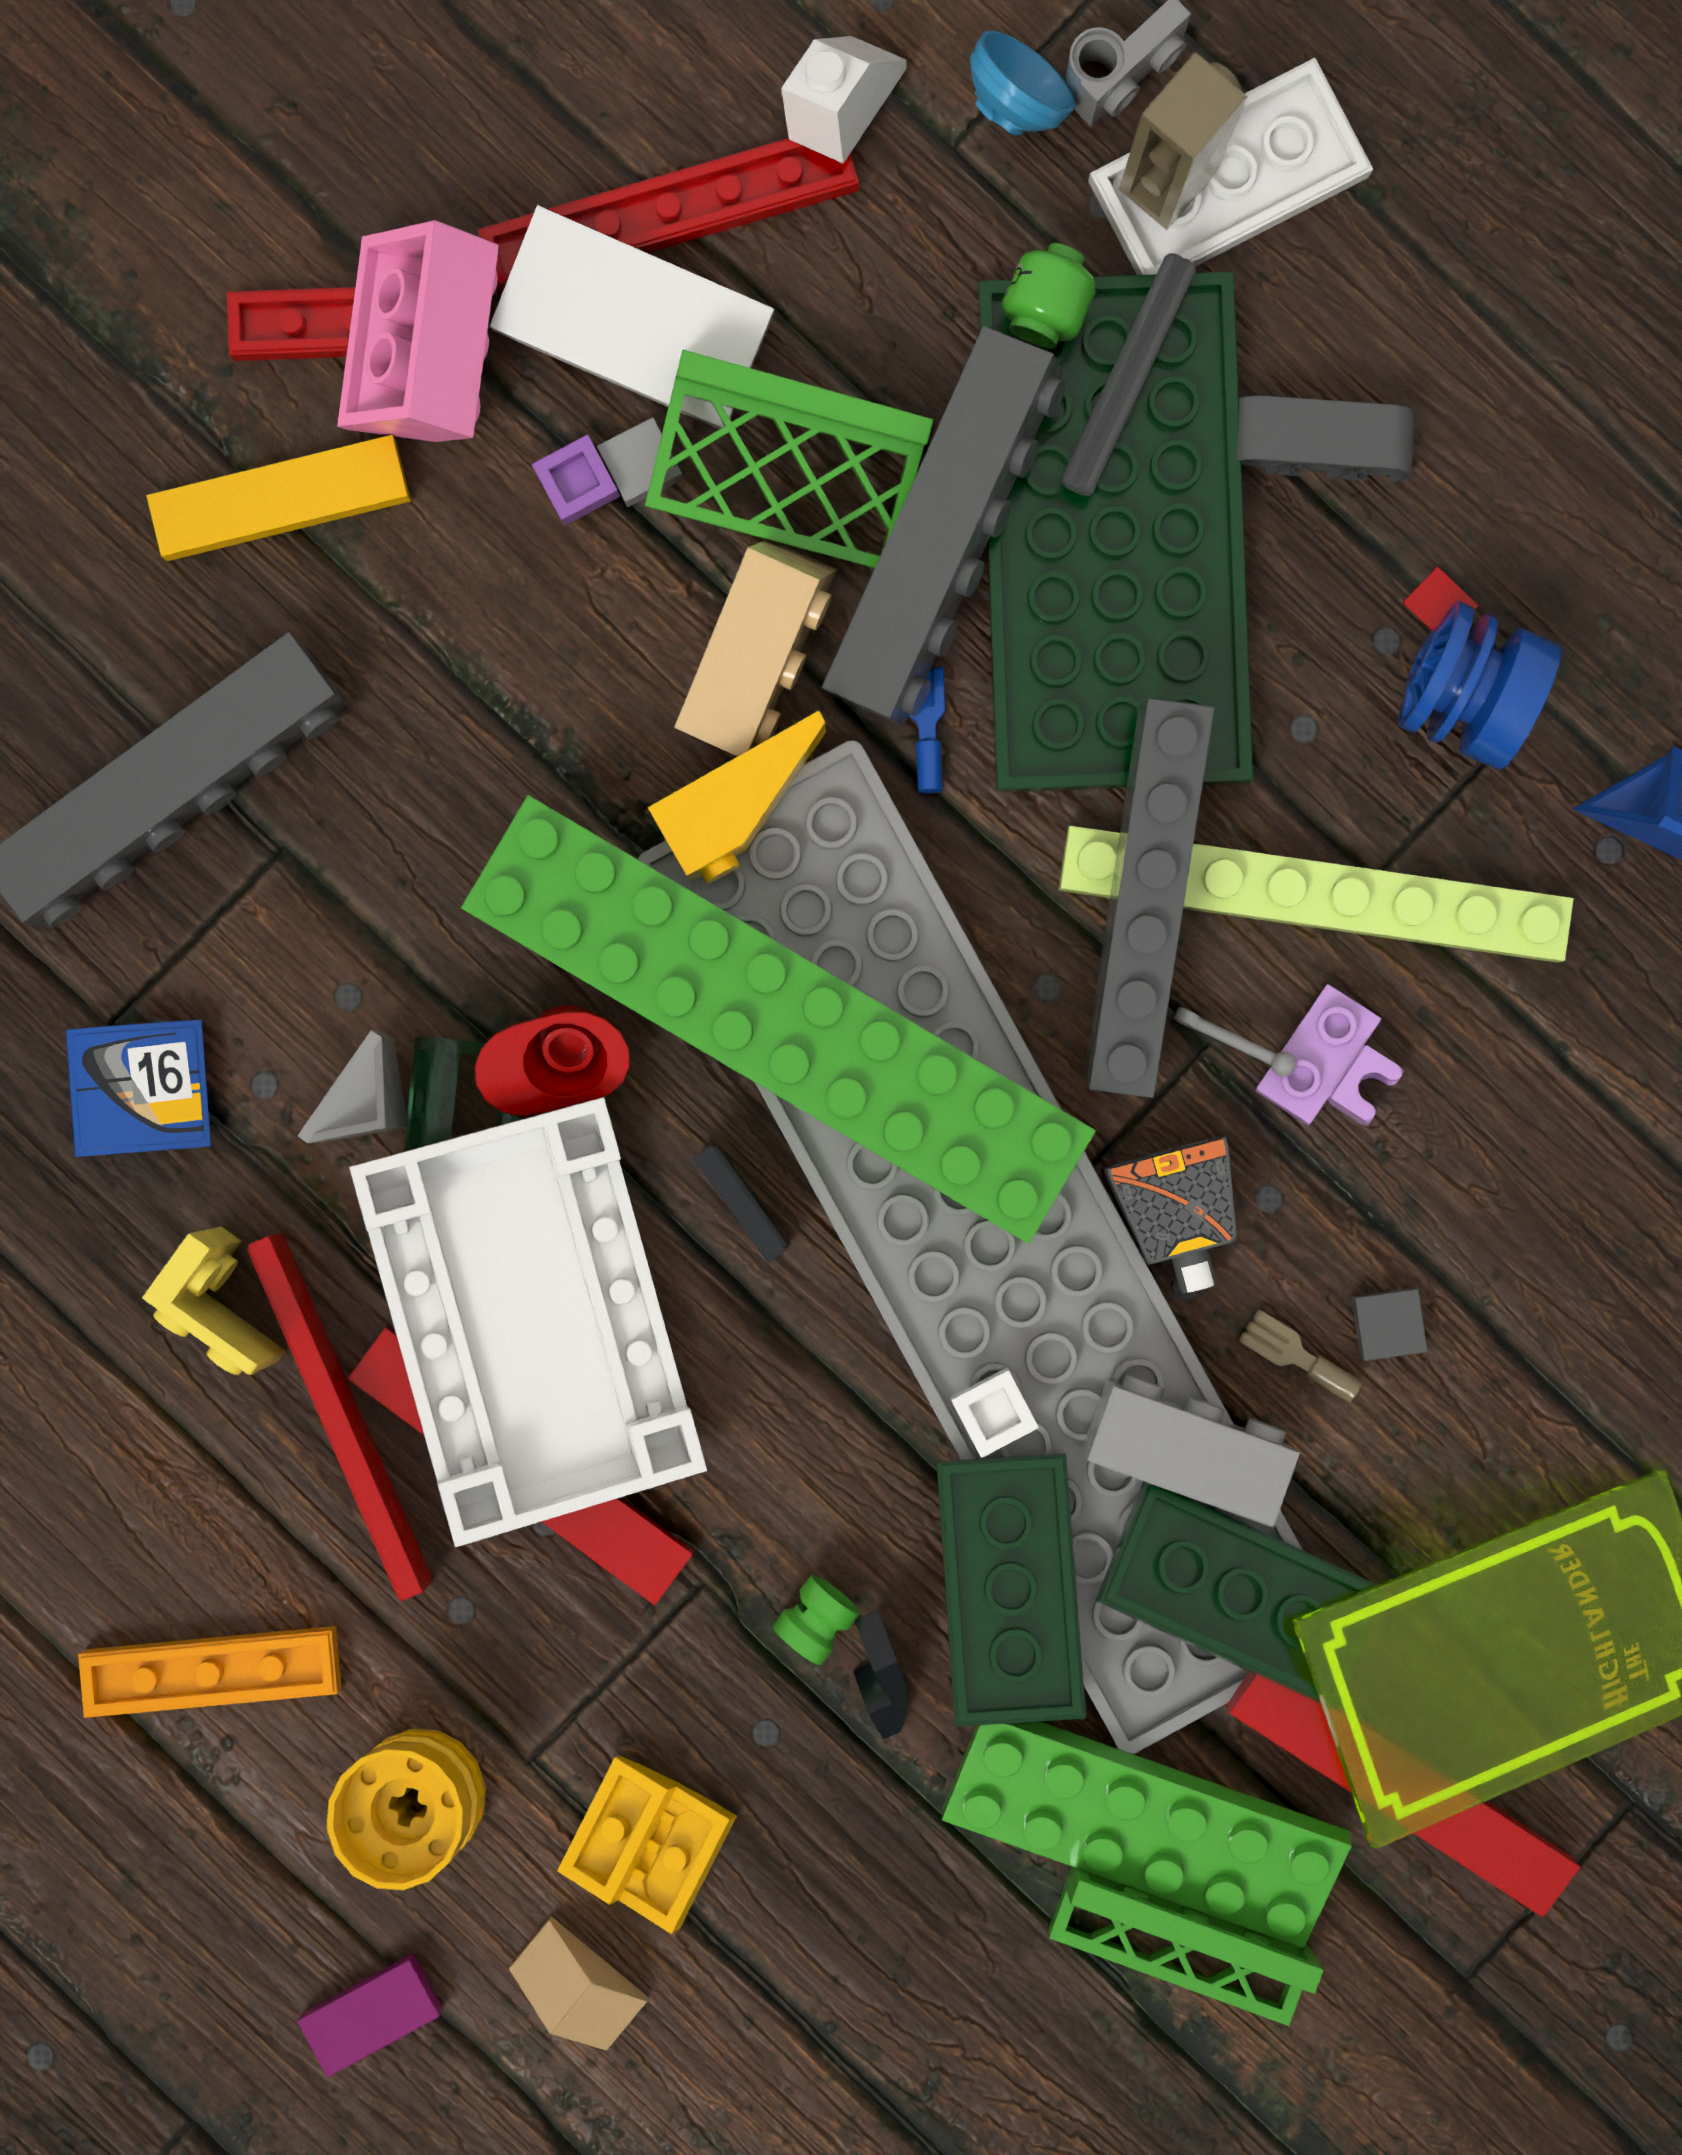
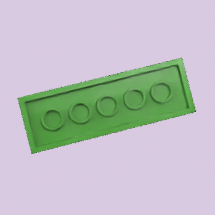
M1040 1721L975 1726L944 1803L942 1821L1301 1948L1305 1947L1352 1847L1349 1830Z

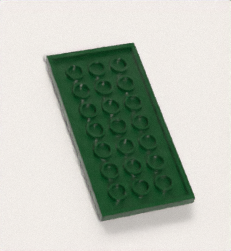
M1234 271L1194 274L1096 488L1090 496H1083L1066 488L1062 484V477L1156 274L1094 277L1097 286L1096 294L1079 334L1070 341H1059L1054 349L1030 344L1010 331L1009 325L1011 321L1005 316L1002 308V300L1010 280L979 281L978 283L979 334L982 327L985 326L1054 354L1064 372L1061 379H1064L1066 382L1065 391L1058 409L1052 417L1044 416L1034 439L1038 441V450L1031 469L1024 478L1017 476L1007 500L1011 501V510L1008 520L1000 535L996 538L990 536L987 542L996 793L1127 788L1140 696L1215 707L1203 785L1249 784L1253 781L1241 461H1236L1239 400Z

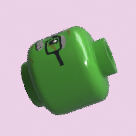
M1051 243L1047 251H1028L1019 259L1002 300L1004 314L1011 321L1009 329L1014 335L1030 344L1054 349L1059 341H1070L1079 334L1097 289L1094 277L1083 267L1085 257L1080 252L1063 244Z

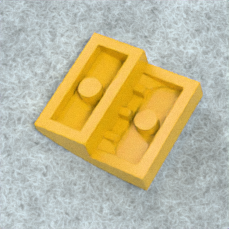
M616 1756L557 1872L610 1905L619 1900L665 1931L673 1934L680 1930L737 1815L652 1769L622 1756Z

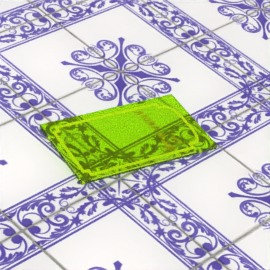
M1657 1470L1293 1620L1295 1634L1298 1636L1365 1830V1838L1368 1840L1370 1847L1378 1849L1682 1715V1517L1666 1471Z

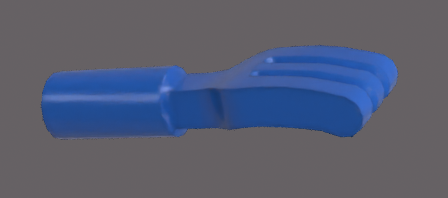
M933 667L929 671L926 679L930 680L931 685L925 704L916 716L909 714V717L919 728V741L916 742L919 793H938L943 791L941 742L937 740V725L946 712L944 667Z

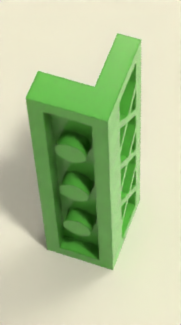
M1072 1866L1048 1929V1936L1052 1940L1290 2026L1302 1990L1315 1994L1324 1971L1316 1954L1309 1946L1305 1945L1304 1948ZM1074 1906L1111 1919L1113 1922L1091 1933L1067 1926ZM1136 1928L1171 1941L1172 1945L1151 1955H1146L1133 1949L1125 1931ZM1119 1935L1123 1946L1108 1941V1939ZM1196 1950L1231 1963L1232 1966L1210 1977H1206L1193 1972L1185 1953ZM1179 1957L1183 1968L1168 1963V1961ZM1256 1972L1285 1983L1279 2002L1277 2003L1253 1994L1245 1976ZM1239 1979L1243 1990L1228 1985V1983Z

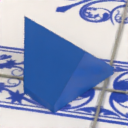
M1672 746L1664 757L1572 809L1682 860V750Z

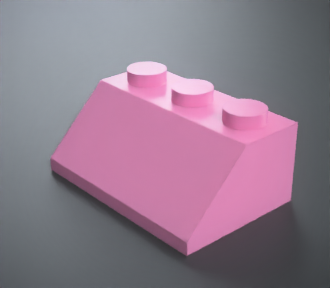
M436 220L362 236L337 427L352 431L393 435L432 442L473 438L474 427L481 408L479 390L483 361L489 348L487 330L491 300L498 280L496 271L498 244Z

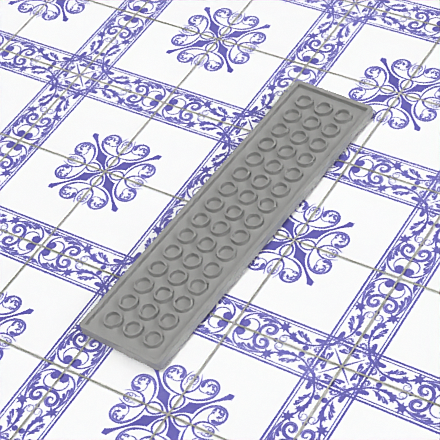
M847 741L806 763L748 849L736 856L740 866L724 877L709 884H706L702 876L690 882L666 840L639 856V861L1061 1110L874 766L859 742ZM755 1083L959 1458L965 1460L980 1459L981 1457L950 1397L1005 1368H1008L1039 1428L983 1458L1066 1453L1083 1682L1118 1749L1135 1754L1227 1704L1249 1671L1095 1601L1143 1484L1142 1480L1087 1461L1081 1452L1106 1380L1108 1379L1123 1385L1126 1375H1132L1163 1387L1161 1399L1185 1406L1188 1396L1223 1408L1225 1411L1222 1420L1231 1424L1233 1422L1085 1152L1081 1155L1030 1244H1027ZM1192 1499L1302 1550L1281 1510L1278 1513L1273 1528Z

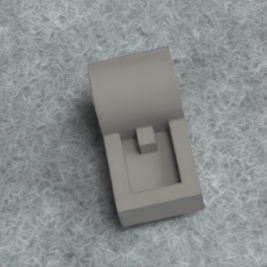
M1168 0L1125 41L1114 31L1101 27L1088 29L1074 40L1064 80L1074 94L1076 100L1074 110L1090 127L1106 112L1112 117L1121 113L1136 97L1140 90L1137 84L1154 69L1158 74L1163 73L1182 54L1186 47L1183 38L1191 13L1178 0ZM1087 62H1099L1108 68L1110 74L1102 78H1094L1087 75L1080 66Z

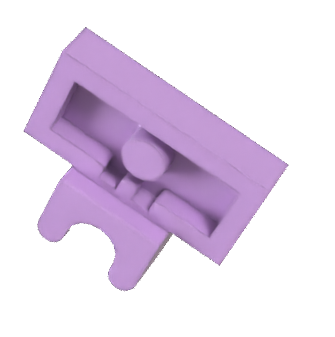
M1327 984L1281 1051L1291 1053L1295 1057L1297 1063L1295 1071L1289 1076L1281 1077L1276 1075L1270 1067L1256 1088V1092L1307 1126H1310L1326 1101H1329V1104L1358 1123L1368 1126L1375 1116V1109L1360 1096L1358 1091L1359 1083L1367 1078H1374L1388 1086H1393L1399 1081L1404 1071L1399 1065L1368 1045L1364 1046L1382 1018Z

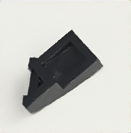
M876 1610L855 1620L870 1663L853 1670L867 1712L882 1738L886 1739L901 1732L906 1717L908 1699L902 1669L879 1611Z

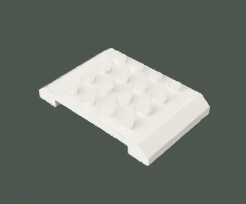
M604 1097L349 1167L455 1548L707 1471L691 1410L686 1404L619 1161L621 1157Z

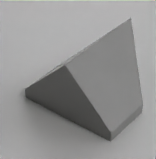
M374 1030L369 1032L298 1134L299 1138L306 1143H322L409 1127L393 1038L384 1032Z

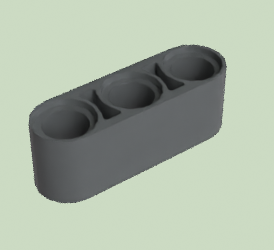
M1246 396L1238 398L1239 430L1236 461H1241V466L1265 467V474L1303 476L1304 470L1327 472V478L1367 481V475L1389 476V482L1391 483L1402 482L1411 478L1416 411L1412 408L1392 404L1275 396Z

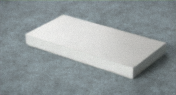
M1316 58L1245 93L1248 97L1216 174L1168 230L1164 229L1119 190L1130 153L1090 173L1088 182L1136 275L1157 274L1164 257L1169 253L1180 255L1192 261L1195 266H1198L1369 178L1373 168Z
M537 205L489 327L498 334L668 407L683 349L752 368L774 315V308ZM684 396L681 413L718 429L724 427L710 402ZM723 406L731 420L735 409Z

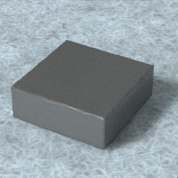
M1412 1287L1351 1296L1361 1360L1370 1361L1428 1352L1419 1290Z

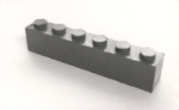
M985 326L982 327L823 683L822 688L843 701L902 727L905 726L909 714L916 716L921 711L928 697L931 685L930 680H927L926 677L936 655L943 657L955 637L957 621L953 620L958 606L963 596L969 598L974 593L982 577L984 562L980 558L990 536L996 538L1000 535L1008 520L1011 501L1007 500L1013 484L1017 476L1024 478L1033 465L1038 450V441L1034 439L1044 416L1052 417L1062 400L1066 382L1064 379H1061L1064 372L1054 354Z
M290 632L286 633L0 843V893L22 923L43 928L49 925L50 928H55L68 922L82 910L83 906L79 901L98 887L101 890H108L124 881L134 871L131 863L150 849L157 853L173 845L185 834V830L182 827L185 823L200 812L209 815L226 806L237 794L233 788L249 776L254 774L256 777H262L278 768L288 757L285 750L304 736L311 740L327 732L339 720L336 713L347 705L346 701L304 644Z
M1140 696L1083 1074L1089 1090L1154 1098L1215 707Z

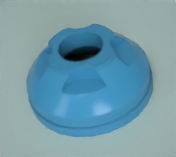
M994 30L985 31L977 40L976 46L970 54L971 77L976 88L975 94L978 98L975 104L990 121L999 124L1013 135H1022L1024 132L1057 128L1069 117L1076 106L1074 94L1063 77L1042 56L1014 37Z

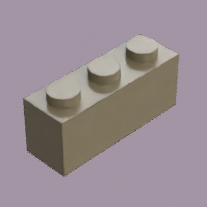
M1195 52L1141 115L1119 190L1166 230L1169 229L1216 174L1248 97L1241 91L1239 81L1229 69L1217 62L1209 64Z

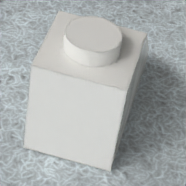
M853 36L814 39L781 88L789 140L844 164L907 69L906 59Z

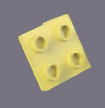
M222 1226L188 1233L142 1297V1299L157 1309L153 1314L154 1318L165 1328L179 1336L186 1337L190 1332L210 1347L206 1354L215 1364L234 1375H240L242 1371L252 1375L279 1362L286 1352L283 1348L205 1293L208 1288L216 1292L230 1277L238 1264V1261L232 1257V1254L242 1241Z

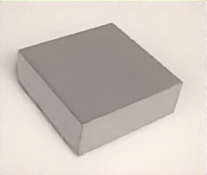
M654 418L597 445L598 451L627 508L647 498L662 435ZM677 464L666 471L662 490L683 480L682 473Z

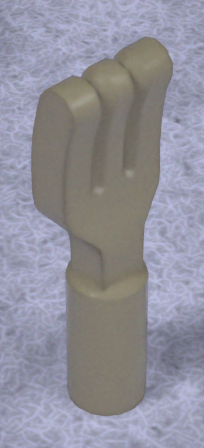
M1257 1309L1253 1315V1321L1248 1323L1247 1331L1243 1332L1238 1339L1240 1343L1278 1366L1290 1364L1299 1366L1307 1371L1306 1376L1348 1403L1353 1400L1362 1385L1361 1380L1321 1355L1315 1357L1303 1349L1298 1333L1260 1309Z

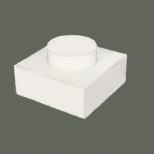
M1008 1368L950 1397L981 1458L1039 1428Z

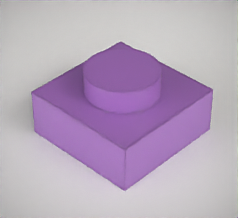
M588 434L532 464L564 526L620 497Z

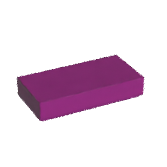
M411 1953L303 2012L297 2023L328 2078L440 2017L443 2007L414 1953Z

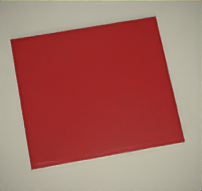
M1439 567L1403 602L1431 631L1439 625L1448 609L1457 600L1472 606L1474 610L1478 607Z

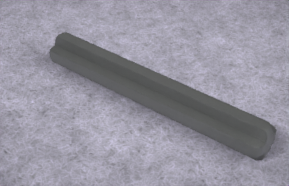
M1169 253L1164 257L1065 469L1062 484L1069 490L1083 496L1093 494L1194 277L1196 266L1192 261L1174 253Z

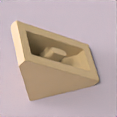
M552 1916L549 1917L509 1967L511 1974L550 2034L606 2051L648 2000L647 1995Z

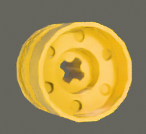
M412 1728L387 1737L340 1776L328 1801L327 1832L336 1857L352 1876L375 1888L405 1890L430 1881L471 1840L484 1815L486 1785L478 1761L460 1741L439 1730ZM412 1788L419 1791L417 1796L418 1802L426 1805L420 1812L412 1810L413 1799L404 1796Z

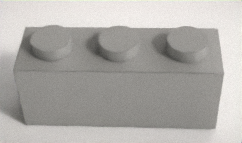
M1126 1375L1123 1385L1108 1379L1106 1380L1081 1450L1087 1461L1274 1528L1300 1454L1292 1446L1283 1442L1286 1431L1249 1418L1246 1428L1222 1420L1225 1411L1223 1408L1190 1396L1187 1397L1185 1406L1172 1403L1160 1398L1163 1387L1132 1375Z

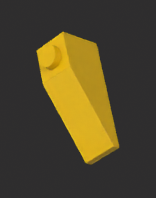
M819 711L648 807L690 882L702 876L706 884H709L740 866L736 856L748 849L826 733V723Z

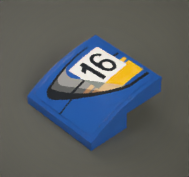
M202 1020L65 1030L75 1157L211 1147Z

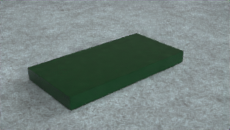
M1066 1453L936 1461L955 1727L1086 1718Z
M1143 1481L1095 1601L1329 1709L1338 1710L1340 1700L1320 1644L1333 1638L1328 1621L1377 1602L1383 1587L1184 1495ZM1373 1614L1339 1627L1345 1644L1332 1650L1345 1688Z

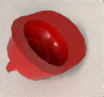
M559 1005L544 1011L536 1019L514 1024L495 1033L481 1048L475 1063L476 1085L484 1099L501 1112L517 1116L543 1114L596 1100L612 1093L623 1083L629 1069V1047L621 1031L606 1018L595 1015L592 1011L577 1005Z

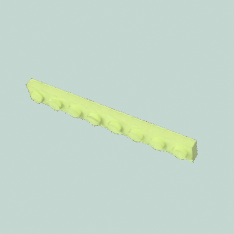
M1069 826L1067 828L1058 891L1110 898L1120 833ZM1193 843L1183 909L1558 963L1565 961L1574 898Z

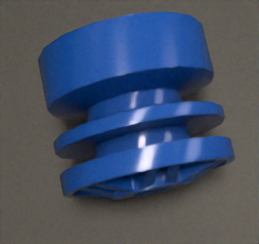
M1457 600L1448 609L1439 625L1426 637L1411 666L1404 687L1405 694L1397 720L1398 727L1414 733L1421 728L1431 714L1427 738L1432 742L1438 743L1449 734L1458 721H1461L1464 724L1459 743L1460 753L1492 768L1501 770L1514 758L1532 730L1554 683L1560 665L1562 648L1558 643L1520 627L1510 635L1499 651L1495 650L1493 647L1499 623L1497 617L1487 613L1470 632L1475 611L1472 606Z

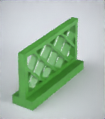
M683 349L644 507L875 569L880 556L856 550L843 525L874 507L887 530L882 548L883 551L917 475L924 446L927 445L933 419ZM684 396L710 402L724 427L692 445L679 423ZM723 406L746 412V414L731 422ZM756 416H761L774 421L786 444L759 461L754 462L736 428ZM785 423L808 429L809 431L793 439ZM822 433L835 437L848 461L816 479L798 445L814 435ZM675 434H677L686 450L669 460ZM729 434L745 461L747 468L716 486L697 452L724 435ZM847 441L869 446L870 448L855 456ZM790 450L809 485L778 503L759 468ZM879 450L905 456L899 484L878 496L859 462ZM690 456L709 491L687 504L660 497L666 471ZM852 467L870 501L839 519L821 485ZM752 474L768 501L770 508L750 520L734 517L720 492ZM813 490L832 524L808 537L794 532L782 508ZM896 494L891 517H889L882 502ZM713 497L722 513L697 506ZM775 514L784 530L760 524L759 522ZM836 530L844 546L820 539Z

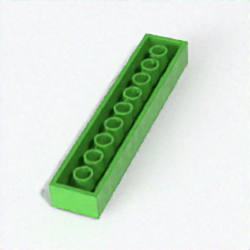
M529 795L526 797L461 909L1027 1244H1030L1096 1130Z

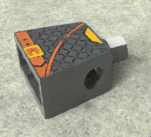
M1215 1136L1101 1167L1103 1178L1145 1263L1154 1264L1171 1259L1180 1293L1194 1292L1217 1285L1218 1282L1209 1249L1235 1242L1237 1238L1229 1148L1226 1137Z

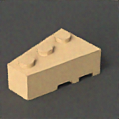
M764 540L748 547L674 728L735 756H740L773 737L782 713L775 711L774 708L783 688L792 690L806 659V654L800 651L810 629L816 631L823 620L832 597L827 592L838 569L770 540Z

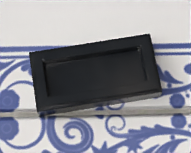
M713 1144L693 1158L765 1260L770 1263L785 1252L788 1248V1240L720 1145L716 1146Z

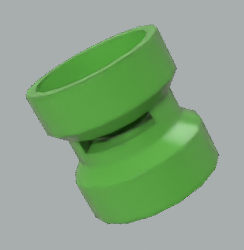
M811 1574L800 1588L801 1603H797L794 1608L784 1609L772 1627L780 1638L807 1660L822 1666L834 1650L833 1640L837 1635L836 1632L850 1630L855 1620L860 1617L861 1611L845 1594L831 1583L816 1574Z

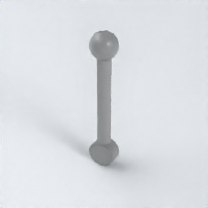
M1178 1007L1173 1017L1174 1020L1186 1027L1196 1029L1271 1065L1273 1072L1278 1076H1289L1296 1069V1059L1291 1053L1279 1052L1276 1054L1202 1019L1185 1008Z

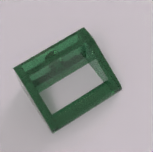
M415 1036L404 1152L451 1139L460 1054L479 1055L481 1048L486 1043ZM497 1109L496 1127L522 1120V1116L501 1112Z

